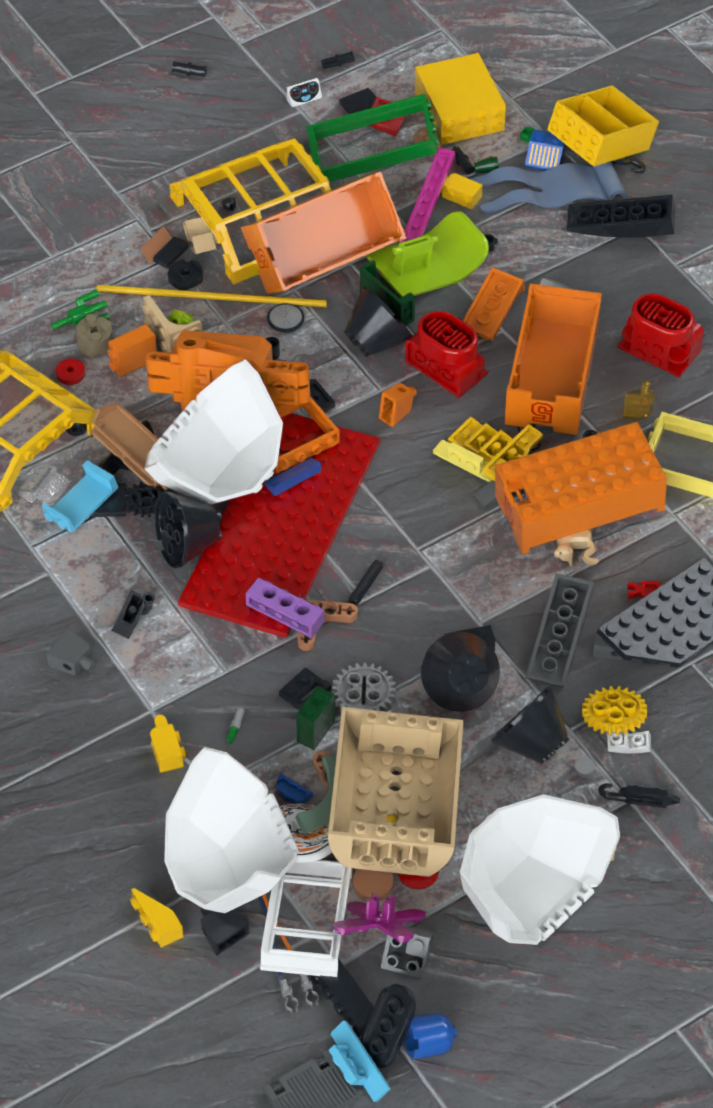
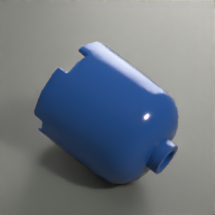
M441 1013L414 1015L407 1031L408 1036H405L404 1042L407 1054L412 1056V1060L443 1055L452 1048L454 1038H457V1031L455 1025L451 1024L448 1017Z

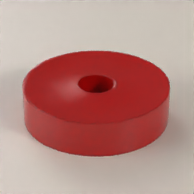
M72 358L61 361L56 367L57 379L66 385L80 383L85 377L84 364L80 360Z

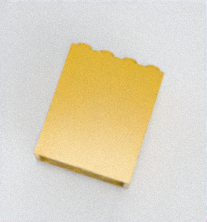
M479 53L415 67L416 96L425 94L426 100L431 102L432 110H429V112H433L435 121L432 124L435 123L440 145L505 130L506 104Z
M612 85L556 101L547 130L592 166H597L649 150L659 121Z

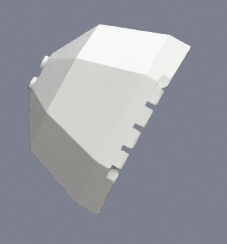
M246 359L233 364L196 396V401L192 400L186 406L184 411L174 420L173 424L163 433L162 437L152 446V449L148 452L144 469L158 483L191 499L213 505L253 492L257 493L263 487L262 483L274 474L273 470L278 462L283 422L259 373Z
M204 747L194 758L166 813L164 862L175 890L178 894L198 906L221 913H227L268 893L295 863L299 853L281 809L278 808L279 805L274 794L267 795L268 788L266 784L227 752Z
M544 794L498 808L469 834L460 869L463 890L493 933L509 943L537 945L541 940L545 941L555 932L554 928L558 929L569 918L568 915L571 916L582 905V902L585 903L594 894L592 887H597L602 882L620 838L618 817L601 807Z

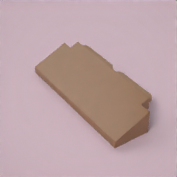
M118 402L97 408L92 420L94 427L91 434L115 456H118L147 485L152 486L154 489L160 485L165 490H168V487L158 483L144 469L148 452L152 449L158 438Z

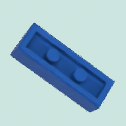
M309 458L264 482V485L276 496L321 472V463Z

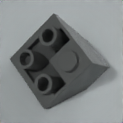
M407 927L414 932V938L406 943L398 942L395 938L387 935L380 968L421 979L431 952L435 933L415 927Z

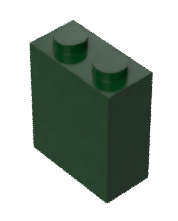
M316 686L297 712L298 743L315 750L334 724L335 704L333 693Z

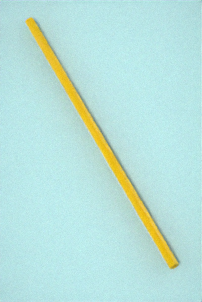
M97 285L96 288L98 292L269 304L288 303L314 307L327 306V300L109 285Z

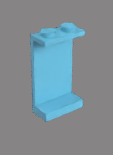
M88 460L83 464L86 475L52 508L45 503L41 505L44 511L43 515L48 521H54L61 529H67L71 533L118 489L113 475Z

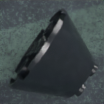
M366 286L361 289L347 326L343 331L351 343L357 346L365 357L405 344L413 336L402 322L400 323L397 319H394L395 314L374 292L369 288L366 289Z
M171 492L161 493L162 497L157 499L155 507L157 540L162 541L164 550H161V553L167 564L175 569L181 568L214 543L221 541L222 534L219 523L222 522V516L220 512H216L212 505Z
M454 632L437 639L426 651L423 663L421 664V680L428 696L437 705L456 712L470 711L486 703L495 692L500 677L499 661L492 647L481 637L466 632Z
M548 686L531 703H528L501 728L490 741L541 764L549 760L556 750L570 740L567 737L568 734L553 688Z

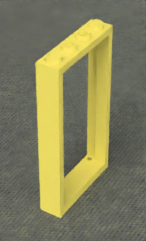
M661 412L659 419L656 418L654 421V432L650 431L648 437L649 445L654 453L664 429L713 443V426ZM662 468L667 478L666 485L713 498V482Z

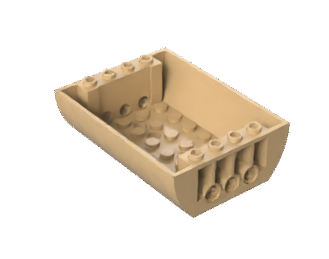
M342 707L328 842L333 855L345 868L352 867L354 869L429 877L448 863L455 847L464 720ZM398 771L401 774L393 775L391 772ZM391 787H397V788H399L400 790H398V791H393V790H391L390 788H391ZM394 815L398 818V821L390 823L386 818Z

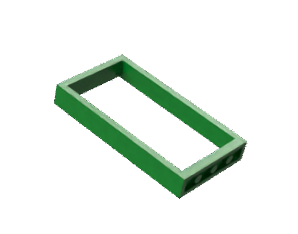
M425 94L306 126L314 164L318 165L321 173L328 178L329 182L438 153L437 146L440 144L438 136H434L437 133L435 123L432 124L435 120L433 112H429V110H432L431 102L426 100ZM424 111L429 140L322 168L318 139Z

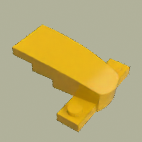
M470 417L448 438L447 442H453L483 457L484 461L488 462V464L483 468L482 473L495 481V465L529 455V451L542 439L543 434L528 424L512 439L503 430L497 432L487 423L482 425Z

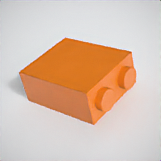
M146 324L108 342L109 367L112 372H116L119 377H122L146 365V355L150 352H157L155 334Z

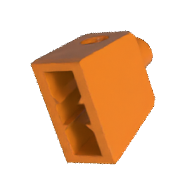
M397 383L382 392L378 419L394 427L411 411L413 397L417 394L416 389L413 386L407 387L402 383Z

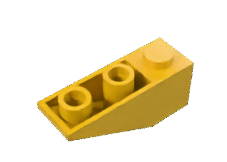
M131 889L132 898L130 902L134 910H139V916L143 925L149 927V934L153 942L157 941L162 948L183 938V927L173 910L137 889Z

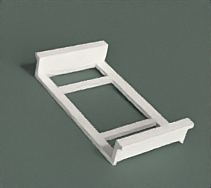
M326 860L294 863L286 873L341 878V880L284 874L271 889L261 946L260 970L337 977L342 935L338 934L335 930L332 933L276 926L284 882L340 888L335 922L343 921L350 879H352L353 874L352 867L345 868L340 862ZM275 935L332 940L330 954L273 949Z

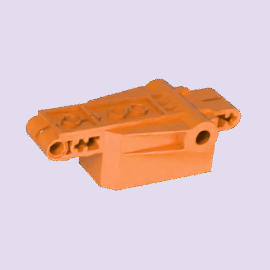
M186 330L181 331L171 353L150 352L146 355L149 391L173 394L174 402H180L182 411L192 400L196 401V396L229 367L245 359L259 373L273 404L299 406V404L310 401L309 366L302 362L273 360L272 345L263 336Z

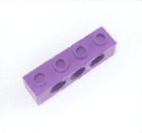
M258 578L246 592L247 606L310 638L316 634L324 623V610L319 606L312 605L303 598L296 597L287 590L274 586L269 581Z

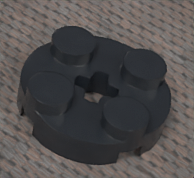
M180 259L173 262L168 268V281L178 290L187 291L198 286L203 281L202 267L194 260L185 262V259Z

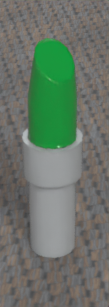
M242 708L237 709L235 717L231 722L227 736L230 744L234 741L241 727V721L245 710Z

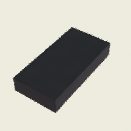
M173 237L153 257V262L168 269L188 249V243Z

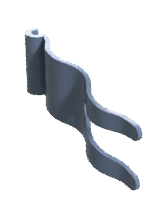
M611 161L597 166L564 163L543 172H529L521 168L507 166L470 179L482 184L483 187L501 181L515 180L542 190V192H536L529 189H518L508 192L495 201L482 204L480 210L485 214L497 212L519 202H529L545 208H557L578 199L589 198L607 201L613 200L617 194H620L622 199L627 198V193Z

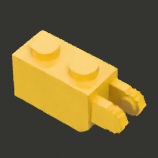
M455 173L446 178L440 193H442L443 198L472 210L482 198L483 185Z
M158 714L154 718L155 728L151 730L150 736L159 771L162 773L184 767L183 759L186 758L184 747L179 746V742H181L179 731L174 730L173 724L168 725L165 716Z

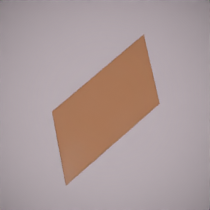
M164 225L140 249L149 265L153 263V257L172 239Z

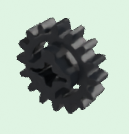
M140 481V485L133 484V489H127L125 506L128 507L129 512L133 511L134 516L141 514V518L144 515H148L150 518L151 513L155 514L156 496L158 499L162 497V486L154 489L152 486L143 484Z

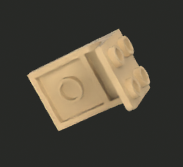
M150 295L143 297L144 324L155 334V339H158L163 351L171 353L182 330L203 332L200 320L185 325L171 323L166 319Z

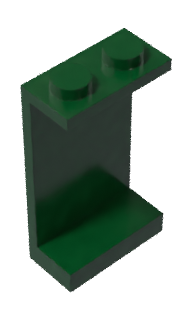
M372 260L364 264L360 268V292L364 286H366V289L369 288L395 314L394 319H397L400 323L402 322L405 326L415 321V296L410 292L399 299L376 279V261Z

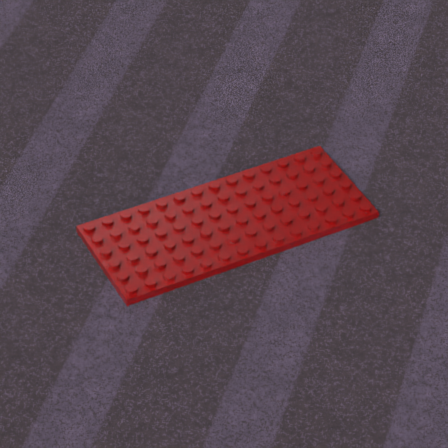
M293 413L281 417L283 428L278 457L324 435V431L313 419ZM336 426L339 429L340 442L333 447L321 451L317 455L309 457L321 463V472L276 496L268 490L263 482V487L257 493L253 492L230 499L222 515V522L219 523L222 539L202 553L178 600V606L287 638L291 628L247 606L246 592L260 578L271 582L280 589L287 590L296 597L306 599L381 443V438ZM297 463V464H295V465L289 467L288 469H290V468H292V467H294V466H296V465H298V464H300V463ZM273 470L274 474H273L268 480L274 478L275 476H277V475H279V474H281V473H283V472H285V471H287V470H283V471H281V472H279V473H277V474H276V472Z

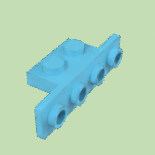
M342 1021L331 1032V1036L337 1044L329 1049L333 1056L332 1059L340 1067L344 1074V1079L350 1085H363L372 1100L378 1102L390 1090V1086L349 1023Z

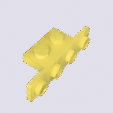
M441 440L433 449V454L487 482L492 481V479L482 473L483 468L488 464V462L484 461L483 457L445 440Z

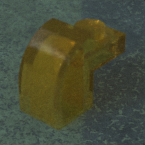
M642 380L641 394L626 392L623 418L638 420L651 415L654 410L655 396L652 395L653 389H649L650 381Z

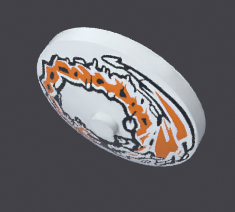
M288 804L278 807L281 809L293 836L292 839H294L299 850L297 854L298 859L295 863L317 861L332 853L328 842L329 823L319 830L303 834L295 819L297 813L310 810L315 807L314 805Z

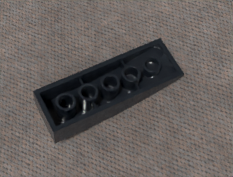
M673 195L569 204L567 231L619 238L674 234L675 205Z

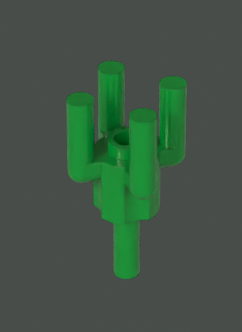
M97 289L76 298L75 303L77 307L67 311V317L50 324L53 331L69 323L77 326L88 314H93L108 307L107 302L104 300L86 306L85 302L99 296ZM108 313L100 315V317L107 320L110 319Z

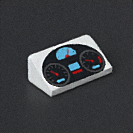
M318 78L287 87V101L291 107L322 98Z

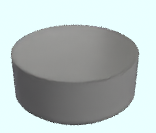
M587 757L579 758L575 762V773L581 778H589L595 772V763Z

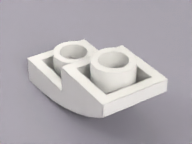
M627 731L626 735L620 732L619 736L615 732L611 736L607 733L609 752H651V735L649 731L629 734Z

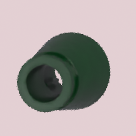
M490 156L474 163L475 172L487 173L499 168L497 156Z

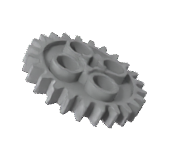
M364 662L363 667H360L358 663H356V668L349 665L348 671L342 669V675L337 674L336 680H333L332 693L334 694L335 706H340V712H342V707L387 712V708H392V702H395L396 683L393 682V676H388L387 670L382 672L381 666L375 669L373 663L370 667H367L366 662ZM363 678H366V703H365V705H362V680H363Z

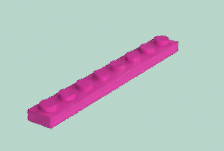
M438 148V153H436L405 228L406 238L401 240L400 243L423 236L455 158V151Z

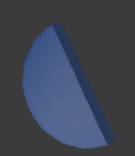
M282 773L279 775L277 791L284 801L292 804H301L313 798L312 792Z

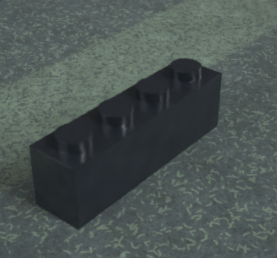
M338 958L337 977L311 975L316 984H320L325 998L333 1002L336 1013L339 1016L342 1015L357 1037L363 1035L374 1006Z

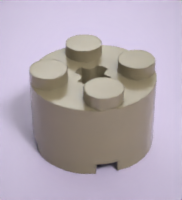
M88 314L86 318L82 319L76 326L77 345L80 352L88 357H96L99 354H102V356L108 353L107 350H109L108 342L113 340L111 322L95 314Z

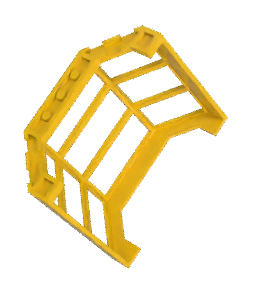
M295 138L276 143L169 184L170 197L176 206L184 205L183 194H185L216 237L218 244L221 243L225 253L222 254L225 262V274L233 285L259 275L258 271L260 269L256 260L240 266L225 224L253 213L256 220L262 219L261 210L289 200L290 206L296 204L294 198L318 188L322 192L331 189L328 178L321 173L319 166L314 164L312 157L309 154L307 155L303 145L299 144ZM293 152L316 183L291 192L269 164V161L279 158L283 165L287 166L289 153ZM262 164L285 195L257 206L234 175ZM228 177L250 206V209L222 219L200 188Z
M4 349L0 350V383L12 375L34 391L0 419V428L39 395H42L64 411L19 449L0 437V445L14 454L0 483V512L8 508L13 502L11 489L22 467L27 462L32 461L39 452L45 450L52 441L58 439L74 423L86 424L87 433L91 436L94 427L92 420L97 411Z

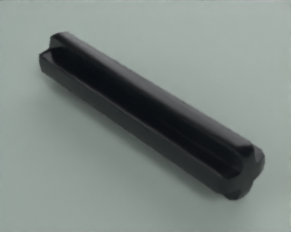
M375 560L350 595L349 603L359 604L383 569L381 561Z

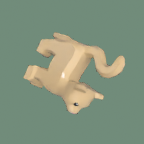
M591 529L556 540L558 547L554 551V557L562 561H568L570 567L573 566V549L588 548L583 553V561L591 566L598 564V559L590 558L596 551Z

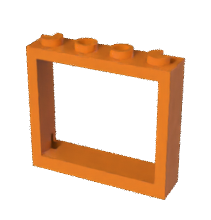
M311 397L309 402L299 404V406L274 404L280 418L303 407L325 433L279 456L277 466L274 468L276 474L340 442L339 429Z

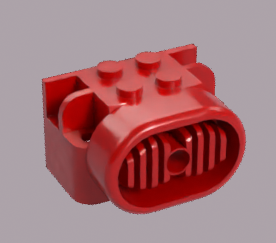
M645 294L637 298L633 303L632 312L627 319V325L622 330L623 339L617 345V348L680 378L701 352L704 330L695 322L692 311L685 305L661 294Z
M433 311L425 314L418 323L417 333L405 343V362L458 398L462 397L488 375V371L483 368L485 366V359L478 354V335L476 331L449 312Z

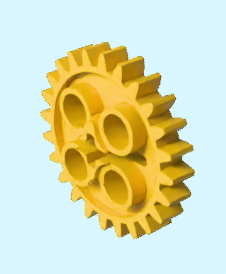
M610 686L609 690L602 687V692L595 690V695L589 694V698H585V703H582L584 723H588V727H593V731L600 729L601 734L605 731L608 732L609 736L613 732L617 736H619L620 732L626 735L627 730L634 732L635 727L640 728L641 723H645V718H647V704H645V699H641V694L635 695V690L628 692V688L621 690L620 686L617 689H613Z

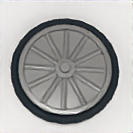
M288 303L274 306L267 314L268 324L280 332H291L302 326L305 319L300 307Z

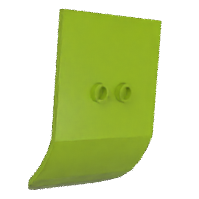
M455 211L448 214L438 225L422 237L385 247L365 256L370 262L372 260L376 261V269L400 297L410 292L417 296L459 283L467 278L484 262L488 256L489 246L486 237L467 215L461 211Z

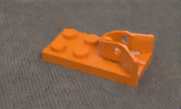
M492 267L463 321L470 325L478 336L493 342L518 294L524 293V280Z

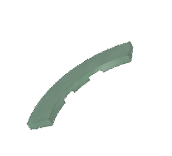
M337 754L324 756L322 759L328 782V790L324 799L312 809L297 813L295 817L303 834L319 830L330 821Z

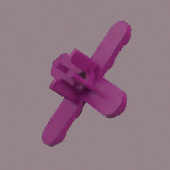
M371 893V899L366 900V903L358 901L347 903V910L360 918L334 922L333 929L340 935H348L353 931L366 932L368 929L378 928L385 932L386 935L395 938L396 941L406 943L414 938V932L403 926V924L406 922H421L422 919L426 918V912L420 909H407L395 912L396 896H387L382 905V911H379L378 895Z

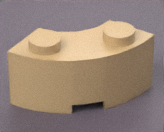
M201 217L182 222L188 242L192 241L193 247H191V250L194 254L216 249L218 245L216 237L213 236Z

